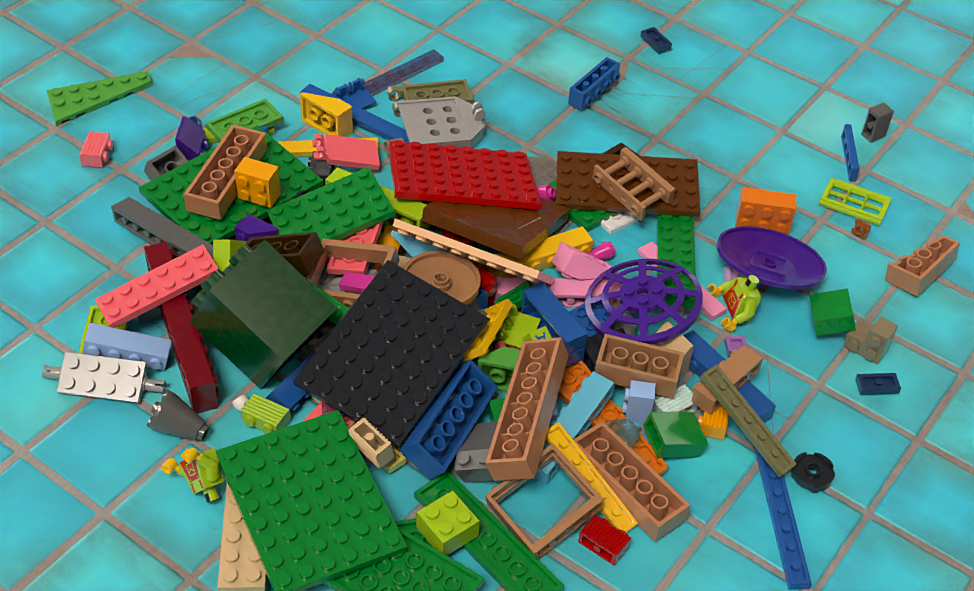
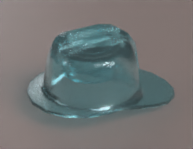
M625 418L618 421L604 422L631 449L638 443L642 427L636 426L630 419Z

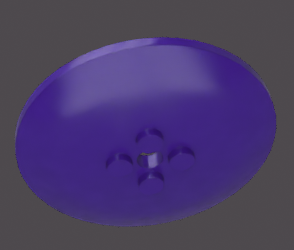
M752 226L734 227L722 232L717 240V251L726 264L746 277L750 275L756 276L760 283L784 289H807L819 285L827 273L824 260L814 249L792 236L775 230Z

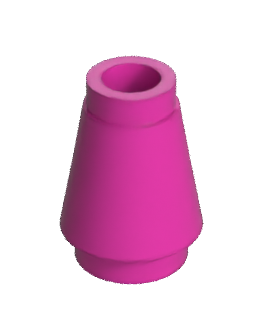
M604 241L587 254L600 260H607L613 258L616 251L610 241Z

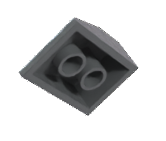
M175 145L146 162L144 172L150 180H153L188 162V160Z
M498 422L474 424L457 451L454 472L464 482L493 481L485 462Z

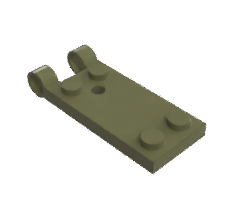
M466 79L404 86L392 85L387 89L388 98L391 101H396L392 105V110L397 117H401L399 110H396L398 109L397 100L401 96H403L404 101L456 96L471 104L474 102Z

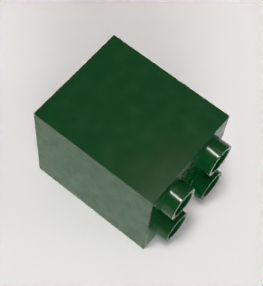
M266 240L254 250L247 244H244L230 258L229 262L231 264L223 272L220 269L215 270L202 283L201 287L203 289L191 301L197 308V311L190 320V323L260 390L312 339L337 309Z

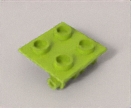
M513 304L509 310L510 314L504 319L503 326L496 333L494 341L504 342V344L521 349L524 341L523 338L528 333L537 330L541 319L518 312L517 306Z

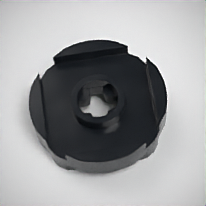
M804 452L794 459L796 465L792 467L791 477L803 488L808 489L811 493H818L832 484L835 477L834 466L826 456L814 452V455ZM808 469H815L817 470L816 474L811 473Z

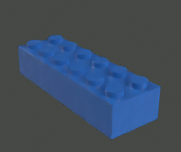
M471 359L460 364L400 449V452L429 480L444 473L498 386Z

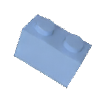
M631 380L630 387L625 388L624 400L627 401H623L622 413H625V417L628 420L630 419L633 423L644 424L653 409L656 383Z

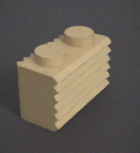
M362 418L348 430L357 448L379 469L394 458L391 441H388L383 434H380V431H377V428H374L366 418Z

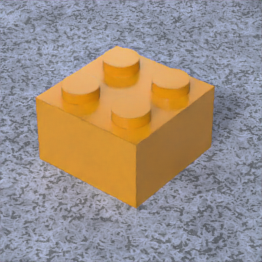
M244 157L234 170L237 197L272 208L281 195L278 166Z

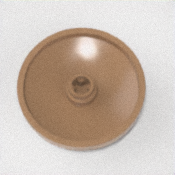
M429 251L411 258L403 267V269L466 305L471 303L479 293L481 281L479 271L470 260L461 255L447 251Z

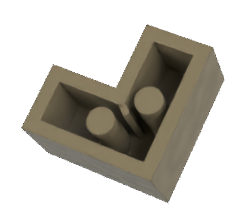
M881 316L872 327L858 320L855 323L856 331H849L847 333L843 347L878 365L888 352L898 325Z

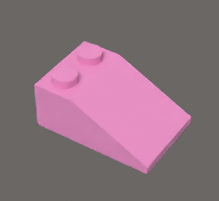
M563 242L560 243L551 261L556 266L555 269L562 272L561 275L569 279L574 277L579 280L596 279L600 274L612 267L607 262Z

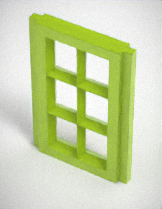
M831 177L819 201V205L880 226L892 198ZM833 188L847 192V194L844 195L839 192L833 191ZM850 194H854L865 199L864 201H861L859 199L850 197ZM831 195L839 199H842L843 202L841 203L829 198V196ZM868 200H871L882 204V206L879 207L867 202ZM848 201L861 206V208L858 209L846 204V202ZM864 208H868L879 213L878 215H875L867 211H864Z

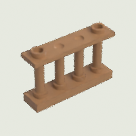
M627 147L621 149L619 161L607 169L603 170L597 164L594 166L593 179L595 182L605 188L641 221L644 220L646 207L659 199H662L667 204L673 201L675 188ZM622 167L630 171V173L617 181L610 176ZM635 177L643 182L630 191H627L622 186ZM647 188L655 193L642 202L634 197Z

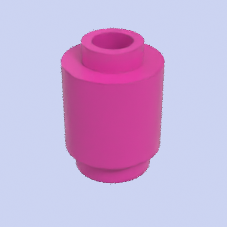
M552 185L536 186L539 197L554 201L556 190Z

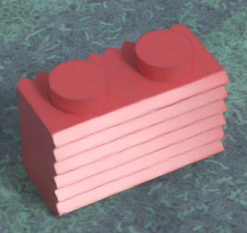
M94 131L88 133L79 154L81 166L103 168L104 163L108 162L109 152L113 150L114 146L109 133Z

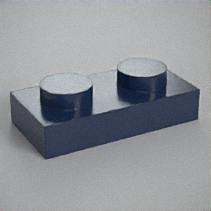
M655 27L641 31L640 36L658 53L671 49L672 43Z
M896 373L857 374L855 378L860 394L899 393L901 390Z

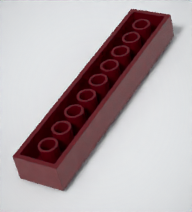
M167 241L144 246L148 272L175 259L173 248L169 249ZM186 291L160 306L191 408L199 414L218 409L217 400L221 398L217 387L219 386L217 376L211 372L213 371L211 359L206 358L208 356L207 347L201 343L203 342V336L190 323L193 317L191 314L194 311L192 303L187 301L189 296Z

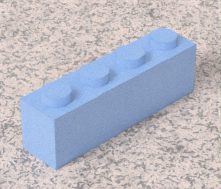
M89 323L82 354L146 362L148 364L147 368L165 371L171 340Z

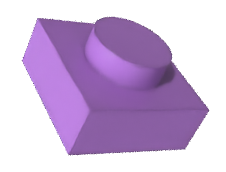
M725 336L724 343L728 356L735 349L738 350L743 345L747 346L745 336Z

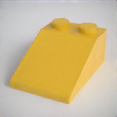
M300 93L301 120L323 134L348 137L353 133L351 105L337 98Z

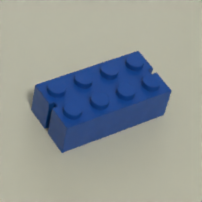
M543 282L523 290L521 313L541 319L537 329L546 326L552 338H562L569 354L565 368L584 360L588 333L576 321L574 315L568 312L562 301H559L553 294V291Z

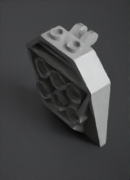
M456 96L398 101L397 105L409 143H435L440 146L453 145L462 148L468 146L474 149L482 141L483 133H485V124L482 123L485 111L482 108V104L478 101L471 104Z

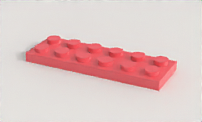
M201 245L96 298L95 301L109 326L116 328L202 284L219 268L204 245Z

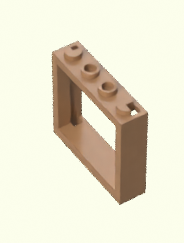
M323 239L321 244L325 251L306 279L317 285L327 259L331 257L337 259L345 258L347 260L355 259V261L365 260L367 262L382 263L383 265L389 260L398 265L400 260L396 246ZM324 290L349 308L361 295Z
M554 444L542 450L536 474L554 461L589 500L534 544L529 541L498 505L499 502L529 479L504 480L500 485L493 486L491 488L492 491L485 495L487 505L538 560L604 508V499Z

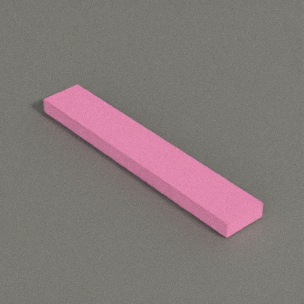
M650 242L638 248L637 253L643 259H657V246ZM701 286L703 293V307L701 311L713 321L725 314L727 308Z

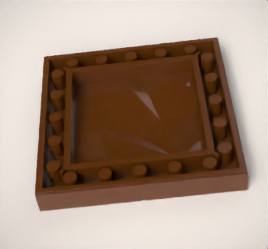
M541 197L540 210L433 201L423 208L422 220L497 251L522 259L568 221L570 208L557 205Z

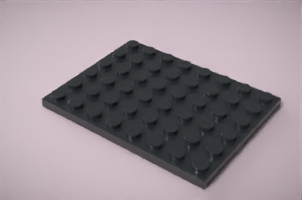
M387 260L294 379L293 383L334 410H339L341 414L356 423L362 418H366L374 428H377V431H380V434H383L388 441H391L393 446L400 449L490 323V318Z

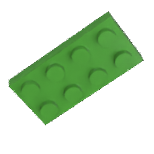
M263 99L206 122V128L220 142L232 124L252 129L257 125L270 128L284 122V116L267 99Z

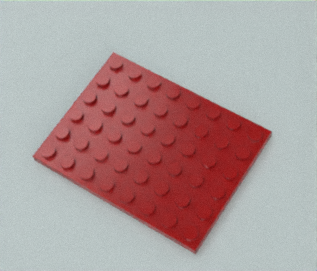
M401 140L389 141L388 150L394 198L540 210L541 208L540 197L526 153L521 151L507 152L506 150L495 151L487 148L473 149L468 146L463 148L453 145L440 146L435 143H407Z

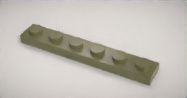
M717 364L700 376L701 380L778 477H781L796 465V462Z

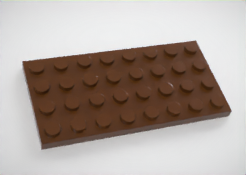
M557 151L556 204L570 209L631 213L593 179L594 166L596 164L605 170L617 163L620 155ZM638 156L675 188L674 198L671 203L667 204L662 199H659L646 207L645 214L700 216L697 159ZM622 167L610 176L617 181L630 173V171ZM635 177L622 186L627 191H630L643 182ZM647 188L634 197L642 202L655 193Z

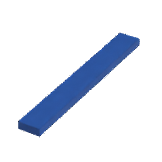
M312 84L307 85L300 92L340 99L352 106L353 123L388 140L402 137L404 142L409 143L405 129Z
M754 447L788 590L811 589L812 583L784 475L778 477Z

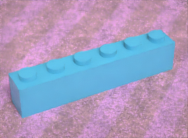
M593 371L589 378H584L580 390L573 393L568 406H564L561 409L559 418L556 422L553 421L549 428L560 422L572 439L586 432L614 394V382ZM546 441L544 443L543 450L549 447ZM552 461L539 471L535 478L548 484L560 467Z

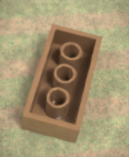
M605 334L596 361L595 372L611 380L614 384L624 387H630L631 380L656 383L655 394L674 399L684 352Z

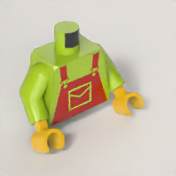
M750 275L748 278H734L721 283L722 286L719 287L715 284H710L707 289L713 291L710 294L715 298L719 297L721 292L724 291L722 295L733 319L724 318L721 321L724 329L728 332H733L738 323L740 325L743 322H750L755 315L761 295L757 289L759 279L754 275Z
M195 448L186 449L181 454V458L184 461L180 462L179 465L173 458L167 459L162 465L161 470L165 474L170 475L175 470L177 475L186 478L193 494L203 491L207 503L219 499L215 486L223 483L224 479L215 448L200 453Z

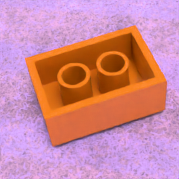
M742 187L736 210L735 227H760L789 235L796 212V194Z

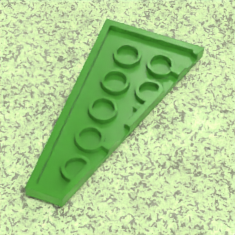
M148 71L53 88L47 90V95L57 127L62 125L64 120L69 119L71 121L76 119L78 114H88L109 105L110 101L116 98L121 100L128 93L135 94L152 86Z

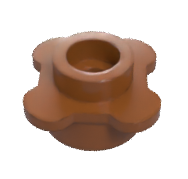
M857 219L851 232L853 235H858L864 240L868 237L867 234L871 230V225L867 221Z

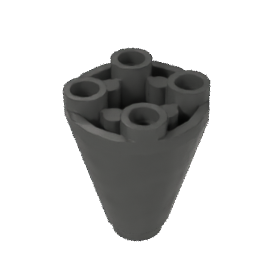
M167 389L162 396V401H156L151 409L153 416L149 419L147 427L154 431L202 441L207 435L210 426L177 394Z

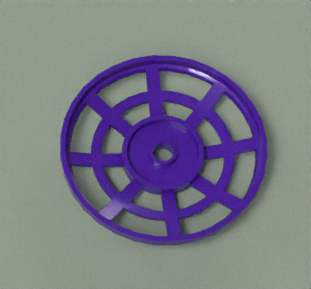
M661 259L630 260L609 268L593 281L585 298L588 320L593 328L602 336L609 334L650 345L671 340L687 331L695 323L703 307L702 288L697 278L686 268ZM646 265H660V266H665V267H669V268H672V269L668 271V270L663 269V268H660V267L646 266ZM632 266H638V267H633V268L626 269V270H624V271L619 272L618 274H615V273H614V272H617V271H619V270H621V269H624V268H628V267H632ZM646 270L657 271L663 274L658 277L646 275ZM638 271V276L630 279L623 277V275ZM683 273L690 278L696 287V291L684 289L681 280L676 274ZM605 278L610 279L605 285L602 294L591 298V294L597 285ZM672 278L678 288H667L663 281ZM615 281L622 284L619 291L609 292L610 287ZM667 294L678 295L672 307L666 303ZM684 296L696 297L693 310L684 319L677 312L683 303ZM620 298L621 305L614 310L609 304V299ZM602 301L605 310L610 315L604 324L594 315L591 304ZM658 309L664 311L662 314L647 318L648 313ZM627 310L639 314V318H631L622 314ZM669 317L678 323L666 331L648 335V324H654ZM616 320L626 324L640 325V335L623 334L610 329V327Z

